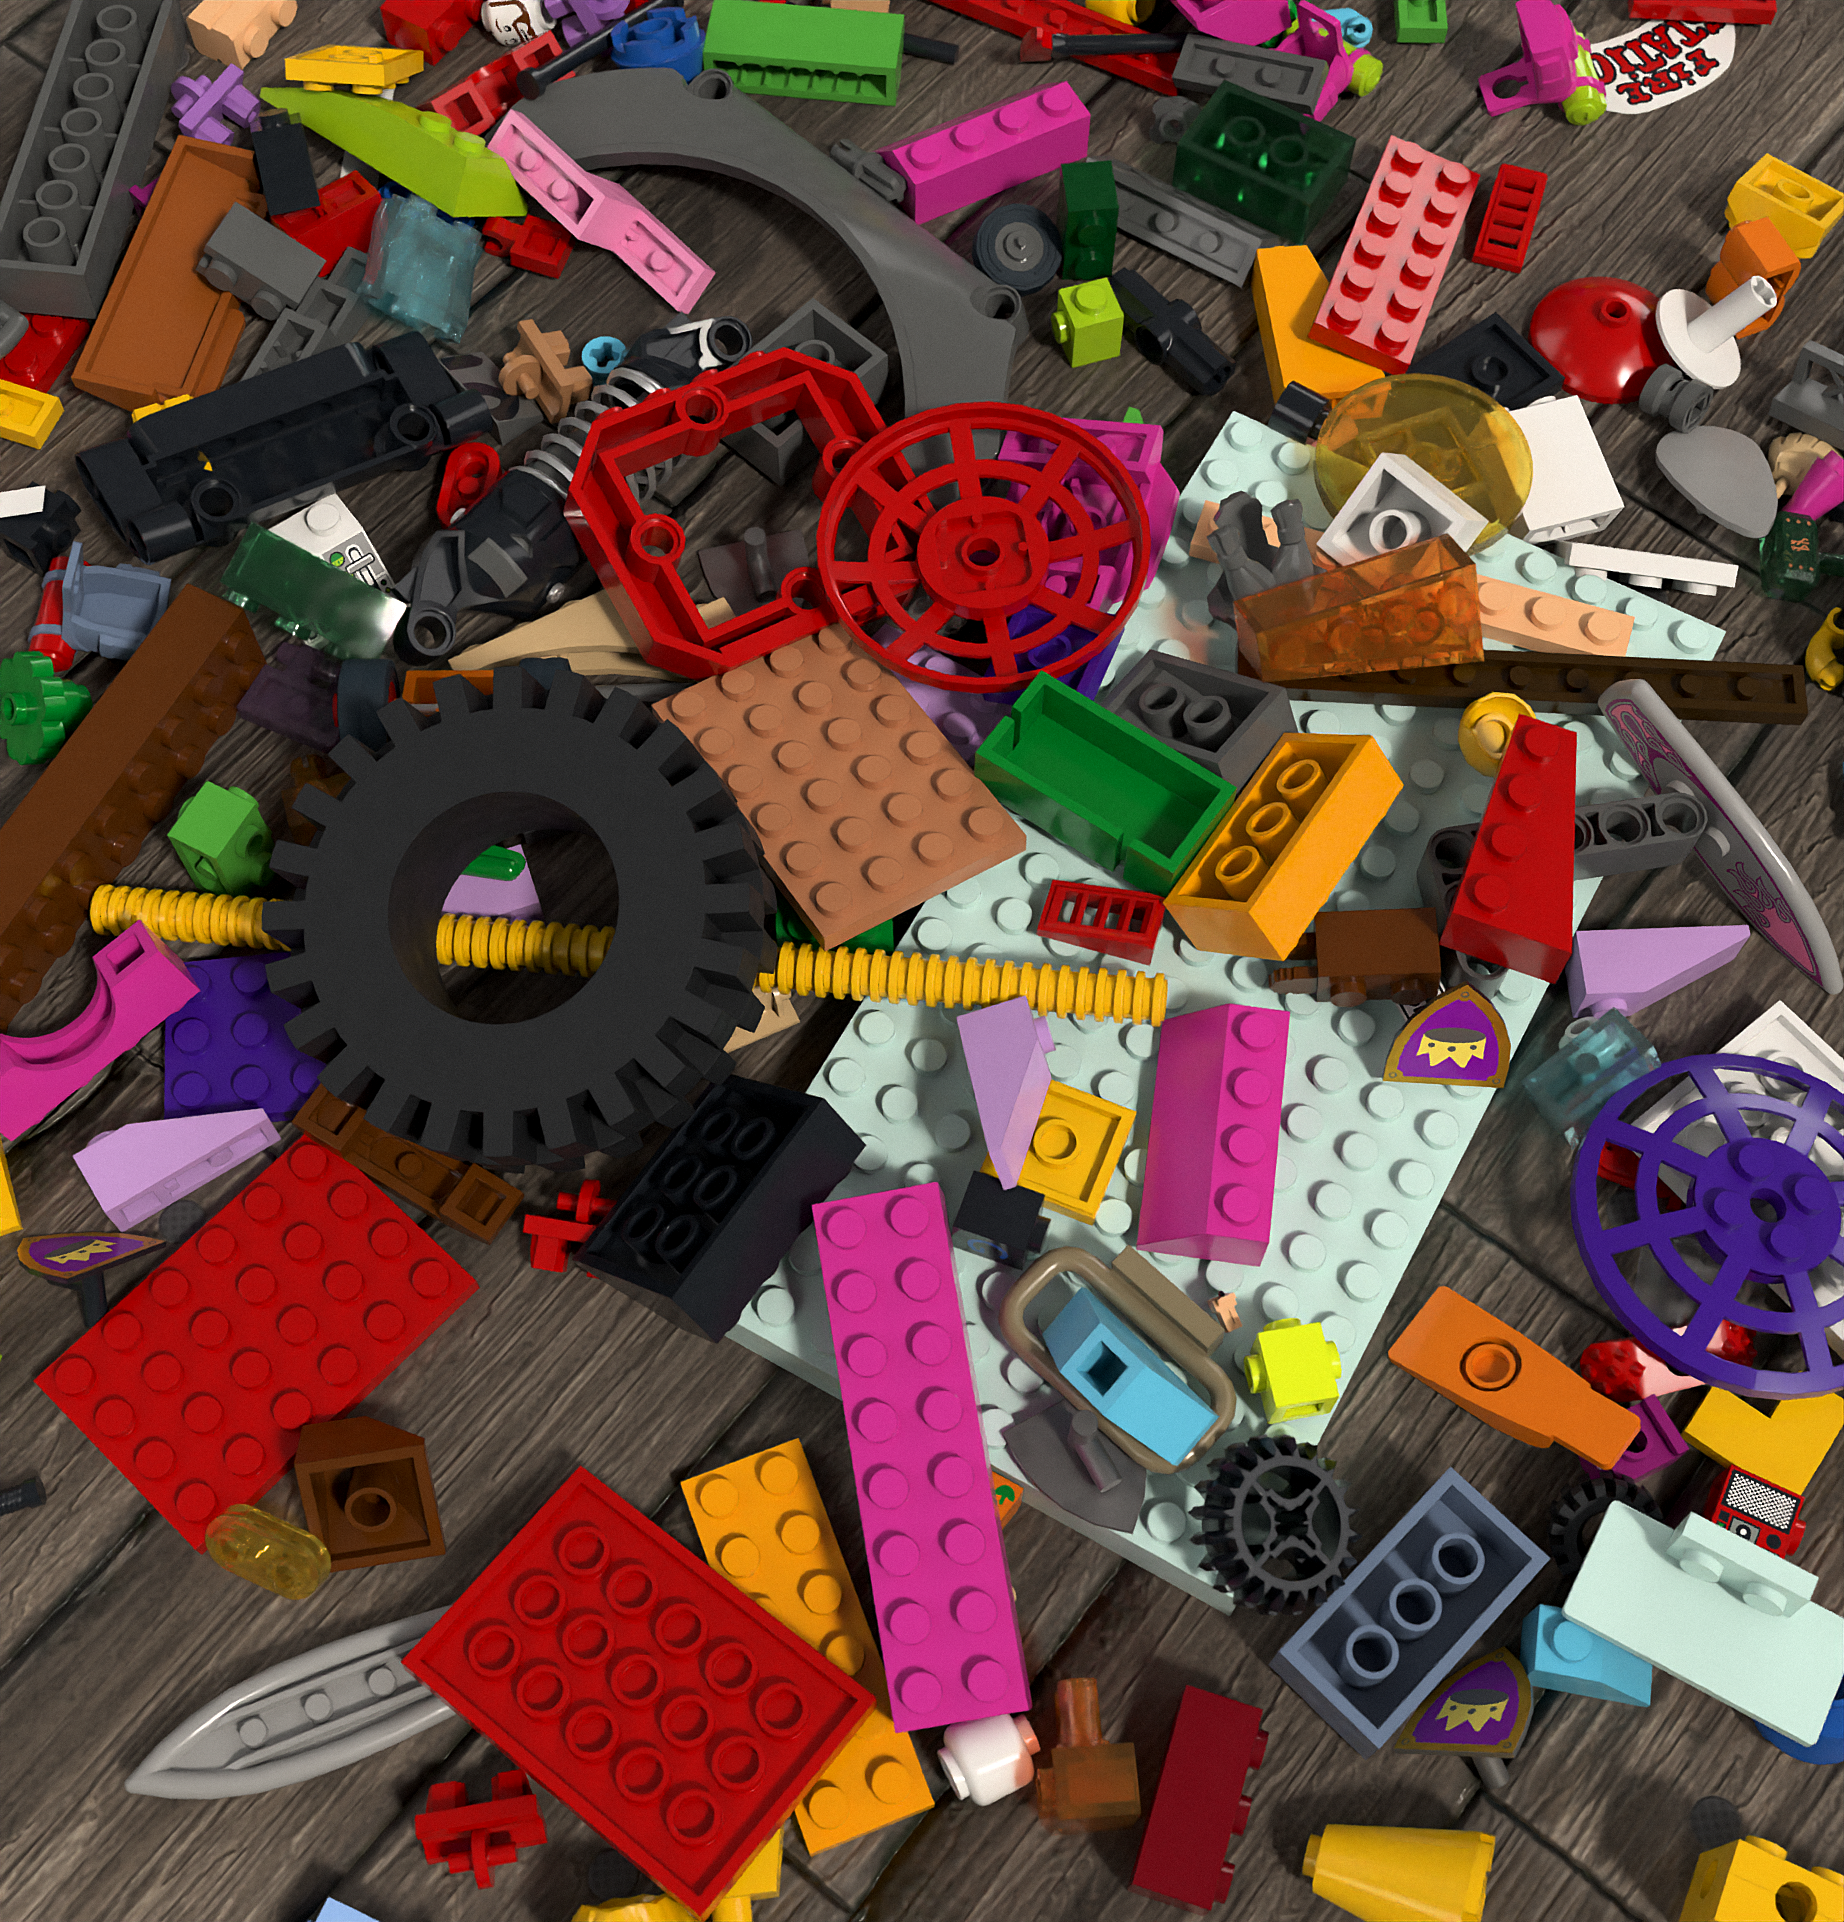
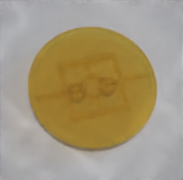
M1413 373L1387 376L1366 383L1350 392L1334 406L1325 419L1318 436L1313 460L1314 479L1318 494L1330 516L1335 519L1382 452L1406 455L1489 521L1462 558L1472 556L1491 547L1512 529L1525 507L1533 480V460L1528 441L1510 413L1496 400L1479 389L1455 379L1432 374Z

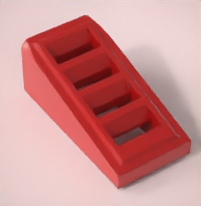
M1505 163L1499 166L1471 262L1520 274L1548 180V176L1545 173ZM1488 239L1516 245L1517 249L1488 243Z
M1052 880L1036 935L1150 966L1166 912V907L1163 904L1166 897L1140 891ZM1064 900L1075 903L1069 923L1058 921ZM1086 907L1097 909L1093 926L1081 925ZM1109 913L1120 915L1116 929L1105 928ZM1131 919L1143 921L1139 933L1128 931Z

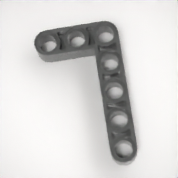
M1677 792L1575 807L1574 881L1672 866L1683 862L1691 853L1708 821L1706 809L1694 796ZM1479 822L1446 827L1436 831L1430 837L1417 869V883L1424 907H1436L1438 940H1440ZM1666 825L1675 827L1681 833L1671 831L1669 828L1666 827ZM1609 834L1618 835L1621 838H1623L1626 842L1617 841L1613 839ZM1438 860L1451 861L1458 869L1447 868L1440 864ZM1439 945L1440 963L1448 988L1468 981L1490 1000L1496 996L1509 968ZM1467 963L1480 964L1490 974H1478L1469 968Z

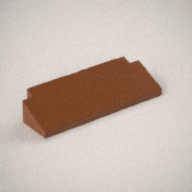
M178 135L71 376L75 387L130 412L155 403L161 406L164 405L165 400L188 394L196 398L220 389L246 327L245 317L239 311L240 305L244 301L229 291H223L213 286L204 275L196 271V267L206 253L204 252L206 244L235 201L273 225L265 195H262L264 189L255 151Z

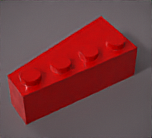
M1518 715L1503 750L1439 940V945L1555 984L1572 954L1577 732L1529 716Z

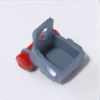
M74 541L70 557L60 556L53 558L49 570L43 578V594L35 625L29 632L28 651H40L44 656L50 657L54 672L69 670L78 651L99 652L103 657L129 661L167 611L171 579L161 577L157 571L133 567L129 564L119 563L116 568L92 566L83 560V543Z

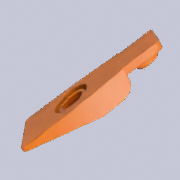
M1440 1286L1436 1289L1388 1350L1389 1360L1393 1364L1494 1429L1538 1448H1549L1553 1441L1603 1470H1610L1614 1467L1641 1429L1640 1418L1636 1414L1592 1390L1587 1381L1543 1348L1446 1286Z

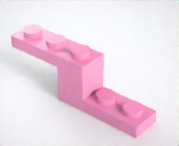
M510 109L487 148L505 159L515 181L578 240L614 251L671 306L679 312L682 311L689 314L716 272L620 184L584 171L524 114Z

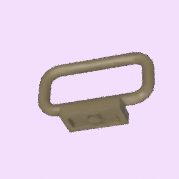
M1129 1244L1112 1261L1111 1269L1099 1258L1082 1248L1064 1246L1047 1251L1037 1258L1011 1285L1001 1300L998 1322L1003 1338L1014 1352L1079 1411L1089 1410L1093 1412L1098 1419L1097 1428L1137 1464L1151 1472L1168 1475L1187 1470L1198 1462L1226 1432L1235 1416L1237 1397L1233 1383L1224 1370L1210 1358L1223 1343L1225 1329ZM1070 1271L1083 1277L1196 1378L1209 1392L1211 1398L1210 1408L1219 1418L1178 1466L1172 1465L1103 1416L1059 1372L1048 1347L1025 1326L1023 1315L1027 1305L1057 1274Z

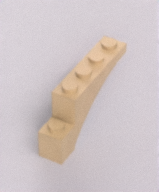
M605 589L582 600L569 601L560 607L559 610L533 622L521 623L515 626L509 633L484 644L472 645L463 650L460 655L448 660L451 670H494L496 667L519 666L521 659L524 658L546 659L562 657L569 660L572 672L582 675L617 674L654 677L680 683L700 682L646 663ZM724 597L708 604L695 605L708 629L736 617Z

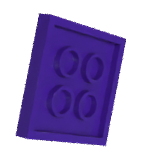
M291 952L183 962L201 991L188 1000L179 1011L165 1019L164 1120L263 1108L271 1122L293 1120L321 1083L317 1076L327 1065L296 1050L283 1024L302 1013L301 1009L271 993L265 968L266 964L291 957Z

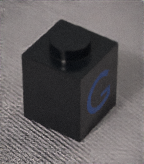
M974 1170L953 1224V1247L1022 1271L1029 1251L1040 1255L1052 1219L1042 1216L1045 1194L1019 1185L1004 1190L998 1178Z

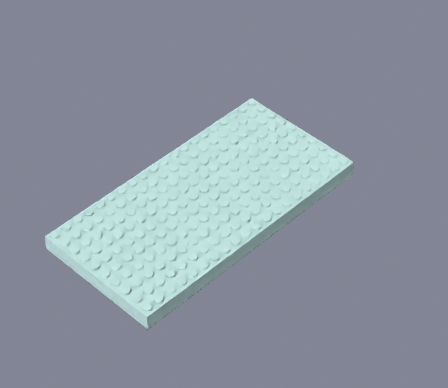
M1233 411L1179 497L1173 526L1160 565L1150 587L1142 592L1136 610L1125 625V631L1094 702L1100 704L1150 649L1235 673L1237 639L1249 637L1237 632L1230 625L1213 618L1208 610L1207 596L1218 582L1224 569L1220 564L1189 556L1191 541L1205 500L1220 504V501L1228 498L1230 494L1244 491L1249 496L1259 499L1262 504L1263 516L1272 518L1270 510L1278 503L1285 500L1299 499L1303 507V526L1325 532L1368 471L1309 444L1303 445L1269 428L1267 425ZM1488 524L1454 567L1635 617L1625 657L1712 661L1726 634V631L1608 578L1604 581L1595 575L1576 577L1575 566L1564 564L1565 559ZM1322 592L1318 597L1315 611L1301 630L1289 632L1277 639L1536 652ZM1122 601L1113 604L1107 613L1116 614ZM1256 637V639H1267L1263 637ZM1289 700L1299 733L1372 735L1404 784L1388 808L1386 815L1377 824L1360 849L1356 859L1349 865L1330 893L1328 900L1318 912L1425 908L1418 887L1416 872L1430 837L1436 831L1446 827L1478 823L1494 780L1493 777L1483 776L1464 759L1458 743V728L1465 709ZM1534 712L1538 720L1577 732L1575 807L1644 797L1649 785L1605 716ZM1001 804L1026 834V850L926 900L895 951H902L904 957L910 958L913 952L921 953L923 959H929L931 954H939L942 961H948L950 955L958 956L960 962H966L968 957H976L978 964H985L987 958L995 959L996 964L1004 966L1006 960H1013L1015 967H1022L1026 961L1032 962L1034 968L1041 969L1043 963L1051 964L1052 970H1060L1062 965H1069L1073 972H1079L1080 967L1085 966L1089 967L1090 973L1098 974L1099 968H1107L1109 975H1117L1118 970L1121 969L1126 970L1127 976L1136 977L1137 971H1144L1146 978H1155L1156 973H1164L1165 979L1168 980L1165 1019L1229 1003L1290 1011L1270 1240L1260 1267L1136 1250L1161 1026L1153 1027L1151 1020H1142L1140 1026L1133 1025L1132 1019L1124 1018L1122 1024H1116L1113 1022V1017H1105L1103 1022H1096L1094 1015H1086L1085 1020L1082 1021L1077 1020L1075 1014L1067 1013L1066 1019H1059L1056 1012H1049L1046 1017L1056 1048L1055 1051L1045 1054L1051 1079L1137 1112L1134 1124L1093 1226L1043 1207L1042 1216L1052 1219L1040 1255L1029 1251L1022 1271L953 1247L992 1471L1024 1488L1023 1502L1230 1616L1236 1607L1233 1604V1593H1220L1218 1590L1212 1589L1218 1570L1204 1571L1202 1568L1197 1567L1207 1554L1205 1545L1198 1546L1189 1541L1194 1534L1202 1532V1521L1194 1519L1188 1512L1194 1506H1203L1205 1502L1194 1486L1201 1480L1212 1479L1206 1465L1211 1463L1213 1459L1225 1458L1224 1449L1233 1443L1244 1442L1246 1444V1441L1252 1436L1266 1434L1268 1437L1285 1434L1295 1437L1297 1444L1309 1442L1312 1445H1318L1497 1088L1382 1081L1388 1051L1396 1033L1406 1022L1392 1000H1366L1358 1006L1339 1007L1331 1002H1316V993H1274L1269 988L1268 975H1271L1273 970L1286 967L1314 966V960L1291 961L1288 959L1276 961L1197 950L1167 908L1150 966L1036 935L1052 880L1144 891L1123 879L1124 867L1119 864L1111 872ZM1609 834L1613 839L1621 842L1622 838L1620 836ZM1438 860L1440 864L1447 868L1458 869L1451 861ZM1603 876L1574 881L1572 938ZM1064 900L1058 921L1070 922L1075 903ZM1086 907L1081 925L1093 926L1097 909ZM1109 913L1105 928L1116 929L1120 915ZM1314 918L1310 922L1304 933L1313 932ZM1131 919L1128 931L1139 933L1143 921ZM1467 963L1469 968L1478 974H1490L1480 964ZM1441 967L1440 981L1443 984L1444 988L1447 989L1448 987ZM1512 969L1508 970L1496 996L1491 999L1506 1025L1511 1044L1510 1061L1549 985V982ZM870 996L864 998L805 1092L806 1094L824 1098L866 1144L852 1164L850 1173L836 1185L824 1202L938 1182L945 1196L952 1237L953 1224L973 1171H980L988 1152L956 1019L958 1016L982 1009L981 1006L975 1005L972 1011H967L963 1009V1004H956L954 1009H947L944 1006V1002H938L936 1007L933 1008L927 1007L926 1002L919 1000L917 1006H910L907 1003V999H901L899 1004H891L886 997H883L880 1003L872 1002ZM1031 1010L1034 1019L1038 1018V1011ZM813 1221L806 1230L800 1233L779 1261V1266L773 1276L762 1284L744 1308L738 1323L724 1336L842 1401L817 1236ZM1129 1244L1218 1324L1220 1322L1217 1315L1211 1312L1207 1301L1219 1296V1291L1234 1293L1236 1296L1235 1301L1237 1305H1234L1242 1327L1231 1332H1225L1223 1343L1210 1356L1224 1370L1233 1383L1237 1397L1235 1416L1226 1432L1198 1462L1187 1470L1169 1475L1147 1470L1145 1498L1133 1534L1095 1526L1059 1507L1034 1485L1017 1462L1002 1435V1432L1065 1399L1063 1395L1011 1349L1001 1334L998 1322L1000 1302L1008 1289L1037 1258L1051 1249L1064 1246L1082 1248L1099 1258L1111 1269L1112 1261ZM1065 1271L1054 1276L1024 1310L1023 1319L1025 1326L1047 1346L1042 1336L1043 1332L1081 1287L1087 1288L1210 1407L1211 1398L1207 1389L1077 1273ZM1286 1318H1298L1301 1321V1325L1320 1322L1325 1341L1333 1340L1335 1342L1340 1357L1341 1378L1335 1379L1339 1392L1338 1400L1328 1414L1267 1424L1260 1393L1251 1394L1248 1388L1244 1371V1356L1250 1355V1349L1257 1333L1264 1332L1263 1327L1271 1322ZM1268 1471L1256 1480L1264 1489L1272 1488L1274 1491H1284L1289 1484L1280 1476Z

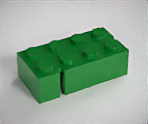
M1042 670L1012 706L1011 718L1005 715L975 752L974 776L984 783L998 802L1111 872L1119 864L1124 867V880L1146 893L1163 897L1168 896L1231 808L1237 791L1236 786Z

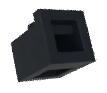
M32 481L26 488L38 487L40 485ZM45 488L42 512L0 518V545L7 557L44 578L49 570L52 559L65 552L72 545L74 538L81 532L75 520L81 513V509L65 492L56 489L52 493Z

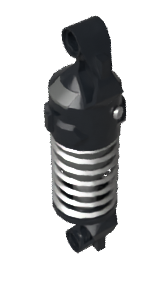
M681 311L665 327L654 329L639 336L623 350L620 362L611 370L607 378V385L594 387L591 394L592 401L578 402L575 409V418H562L558 425V434L552 433L543 436L541 442L542 451H527L524 458V466L509 468L467 509L460 508L451 518V525L449 527L436 531L421 544L413 559L411 571L390 590L402 603L392 640L394 651L398 657L408 665L420 667L430 664L449 651L455 642L456 618L459 613L480 612L521 620L531 618L548 601L550 603L556 602L565 590L564 585L589 561L563 515L568 489L591 424L584 420V412L592 410L597 417L609 409L600 403L602 394L609 395L612 407L619 406L624 410L643 402L649 394L658 389L670 388L672 391L690 384L697 375L710 369H717L718 372L726 370L752 348L751 332L746 324L733 316L715 317L692 323ZM714 338L724 344L727 355L717 348ZM689 416L696 423L706 424V420L699 416ZM570 426L577 427V429L572 430V431L567 435V429H568V427H570ZM681 454L646 468L648 477L637 473L624 477L639 506L641 501L651 499L656 490V485L667 483L673 473V469L683 467L686 460L691 459L692 456ZM655 467L663 469L660 475L655 476ZM638 483L646 484L645 489L639 492ZM415 625L423 626L431 632L434 639L433 649L425 648L418 643L414 635Z

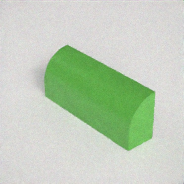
M714 0L703 50L704 71L708 69H721L727 72L735 87L743 93L896 106L902 67L905 14L745 0Z

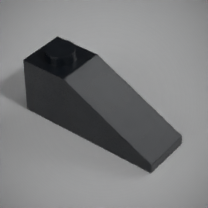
M287 108L271 109L259 113V121L250 122L270 216L321 206L315 170L300 113L289 114Z

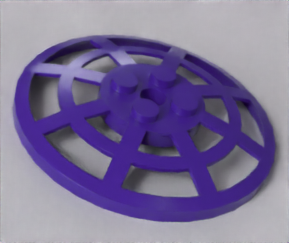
M1719 1053L1691 1055L1665 1062L1634 1077L1609 1098L1587 1128L1575 1156L1570 1184L1571 1222L1580 1256L1596 1290L1616 1318L1646 1348L1677 1370L1716 1388L1747 1397L1776 1400L1815 1398L1844 1389V1364L1833 1367L1824 1328L1844 1320V1296L1826 1306L1818 1308L1808 1276L1827 1257H1830L1844 1267V1237L1840 1235V1207L1844 1206V1181L1830 1182L1822 1170L1807 1157L1816 1137L1819 1136L1844 1159V1136L1824 1121L1829 1106L1844 1115V1094L1827 1082L1793 1066L1756 1056ZM1713 1069L1752 1072L1786 1082L1807 1093L1801 1107L1766 1095L1748 1093L1729 1094ZM1687 1072L1703 1099L1696 1100L1675 1111L1659 1125L1654 1133L1617 1120L1625 1108L1646 1089L1676 1074ZM1739 1110L1770 1113L1793 1121L1794 1124L1784 1144L1770 1139L1753 1138ZM1712 1114L1727 1141L1726 1144L1717 1148L1707 1158L1672 1142L1674 1137L1688 1125ZM1607 1141L1642 1155L1637 1166L1634 1186L1638 1221L1603 1231L1597 1208L1596 1179L1600 1154ZM1660 1163L1692 1177L1687 1191V1209L1660 1215L1656 1191ZM1759 1198L1767 1201L1776 1212L1777 1222H1766L1759 1219L1751 1209L1750 1199ZM1690 1234L1695 1235L1706 1253L1721 1266L1711 1285L1704 1282L1686 1265L1673 1247L1670 1239ZM1646 1245L1649 1246L1653 1257L1669 1279L1690 1299L1699 1304L1682 1336L1666 1326L1638 1298L1620 1273L1612 1255ZM1745 1279L1763 1284H1784L1792 1312L1765 1311L1739 1303L1734 1298ZM1723 1319L1735 1325L1759 1332L1784 1335L1799 1334L1807 1372L1785 1373L1757 1370L1726 1361L1705 1350Z

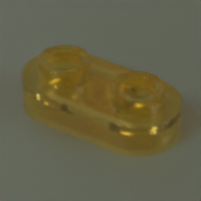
M247 1504L232 1505L217 1516L207 1527L205 1534L206 1547L210 1556L220 1567L287 1599L301 1600L309 1597L326 1581L330 1574V1555L325 1545L316 1536Z

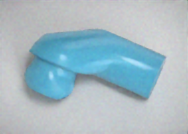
M1351 8L1323 10L1340 21L1343 40L1356 48L1364 47L1369 43L1372 38L1373 27L1368 18Z

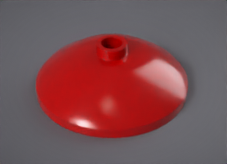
M1596 276L1574 279L1563 283L1542 298L1533 313L1529 325V344L1565 377L1561 389L1573 396L1578 395V398L1603 404H1623L1638 401L1646 382L1659 366L1663 364H1668L1674 368L1678 366L1667 351L1657 328L1656 307L1659 298L1647 289L1623 279Z

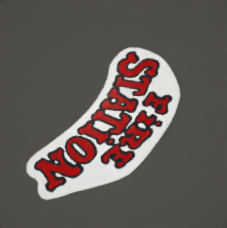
M1651 19L1627 34L1600 43L1590 44L1592 51L1590 57L1598 80L1603 81L1605 85L1606 111L1623 114L1649 112L1680 100L1716 80L1729 68L1733 59L1735 49L1734 23Z

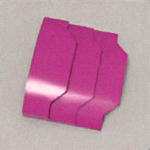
M1063 418L1080 426L1104 443L1125 465L1140 490L1149 516L1151 535L1148 576L1144 590L1150 587L1163 557L1180 497L1178 488L1160 463L1164 431L1161 425ZM1007 431L998 460L1011 461L1032 467L1041 472L1058 445L1024 433ZM1077 457L1060 484L1066 487L1082 504L1093 523L1094 529L1097 530L1127 520L1124 510L1110 486L1091 466ZM1011 482L1006 499L1018 504L1029 487ZM1049 499L1036 516L1043 526L1049 542L1076 536V530L1068 517ZM1132 541L1099 552L1100 562L1097 582L1086 606L1107 613L1113 604L1124 599L1131 578L1133 563ZM988 550L987 553L974 552L969 557L971 562L979 566L991 565L998 559L996 554ZM1082 557L1049 564V574L1045 587L1071 599L1081 577Z

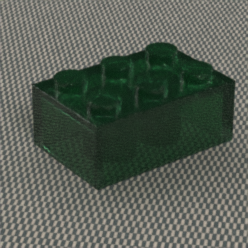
M1224 79L1177 143L1172 186L1296 244L1303 245L1347 182L1357 138Z
M253 521L247 525L217 582L228 588L223 596L225 600L252 614H256L259 606L278 615L274 623L276 627L303 641H308L311 633L329 642L324 652L342 662L348 659H379L407 606Z

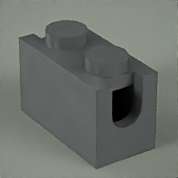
M235 201L204 249L206 253L198 263L196 271L204 275L216 288L229 291L251 305L256 313L263 318L277 322L285 307L296 312L316 277L319 276L326 260Z

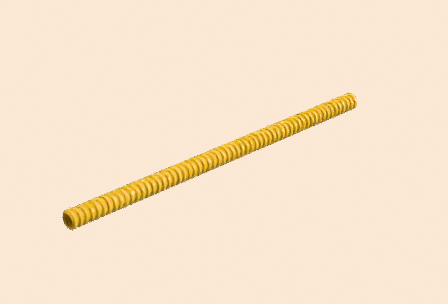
M103 884L97 888L90 903L91 924L94 931L99 935L108 936L112 933L114 936H119L140 919L159 938L163 937L167 941L180 939L182 942L193 943L197 940L201 944H210L214 941L216 945L226 946L231 943L236 947H244L248 944L249 947L260 949L265 945L270 950H278L282 947L285 951L291 952V948L262 931L263 902H269L262 897H255L250 900L249 897L240 895L236 898L228 894H221L216 897L212 893L199 895L197 892L187 891L183 894L178 890L165 892V890L154 888L149 891L143 887H136L132 890L128 886L120 885L115 888L113 885ZM273 898V899H271L270 901H283V900ZM445 913L440 917L437 928V959L443 965H451L456 961L457 965L462 967H468L473 962L477 968H486L490 963L492 968L497 970H503L508 965L510 970L519 972L524 966L531 973H538L544 968L547 974L554 975L560 969L567 976H574L579 971L581 976L591 978L602 964L611 946L615 929L605 926L599 932L596 926L586 925L581 930L579 925L569 923L563 929L562 924L558 922H551L545 927L544 922L534 920L528 926L526 920L515 919L510 924L507 918L498 917L493 923L492 919L488 916H480L475 921L473 916L463 914L458 920L455 914ZM785 941L782 947H777L774 974L757 973L752 991L755 989V986H759L763 993H771L773 988H778L779 993L783 995H789L792 989L796 990L799 996H807L810 991H815V995L818 998H825L829 992L833 993L835 999L841 1000L845 998L846 994H851L852 999L855 1001H862L864 996H870L871 1001L875 1003H880L882 998L886 997L891 1004H899L901 999H907V1003L910 1006H917L919 1000L926 1002L927 1007L933 1008L936 1007L938 1002H944V1006L947 1009H954L956 1004H963V1009L967 1011H972L975 1005L981 1006L983 1009L1026 995L1031 1010L1038 1011L1039 1017L1044 1015L1047 1017L1049 1012H1056L1057 1018L1066 1019L1067 1013L1075 1014L1077 1020L1082 1021L1085 1020L1086 1015H1094L1096 1022H1103L1105 1017H1113L1114 1023L1122 1024L1124 1018L1132 1019L1133 1025L1140 1026L1142 1020H1151L1153 1027H1160L1161 1021L1164 1022L1168 980L1165 979L1164 973H1156L1155 978H1146L1144 971H1137L1136 977L1127 976V971L1121 969L1118 970L1117 975H1109L1107 968H1099L1098 974L1090 973L1089 967L1081 966L1079 972L1071 971L1069 965H1062L1060 970H1052V965L1049 963H1043L1041 969L1034 968L1032 962L1026 961L1022 967H1015L1013 960H1006L1004 966L997 965L996 960L987 958L985 964H978L976 957H968L966 962H960L959 957L950 955L948 961H942L939 954H931L929 959H923L921 953L913 952L911 957L907 958L904 957L902 951H894L892 956H886V952L883 949H876L874 954L871 955L868 954L867 949L859 947L855 953H850L849 948L846 946H839L837 951H831L830 949L825 952L821 946L818 950H813L812 944L803 943L800 948H795L793 942Z

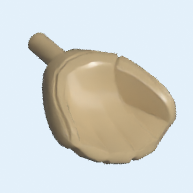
M1801 432L1790 433L1786 438L1780 436L1773 440L1769 449L1768 464L1776 486L1777 499L1782 495L1793 496L1817 456L1823 459L1832 449L1844 459L1839 449L1807 433L1802 434Z

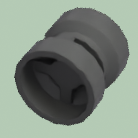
M1663 364L1653 372L1646 382L1640 395L1638 406L1640 411L1652 417L1664 416L1668 418L1671 427L1687 434L1698 426L1704 418L1713 399L1714 391L1712 386L1697 379L1688 381L1683 378L1682 371L1668 364Z

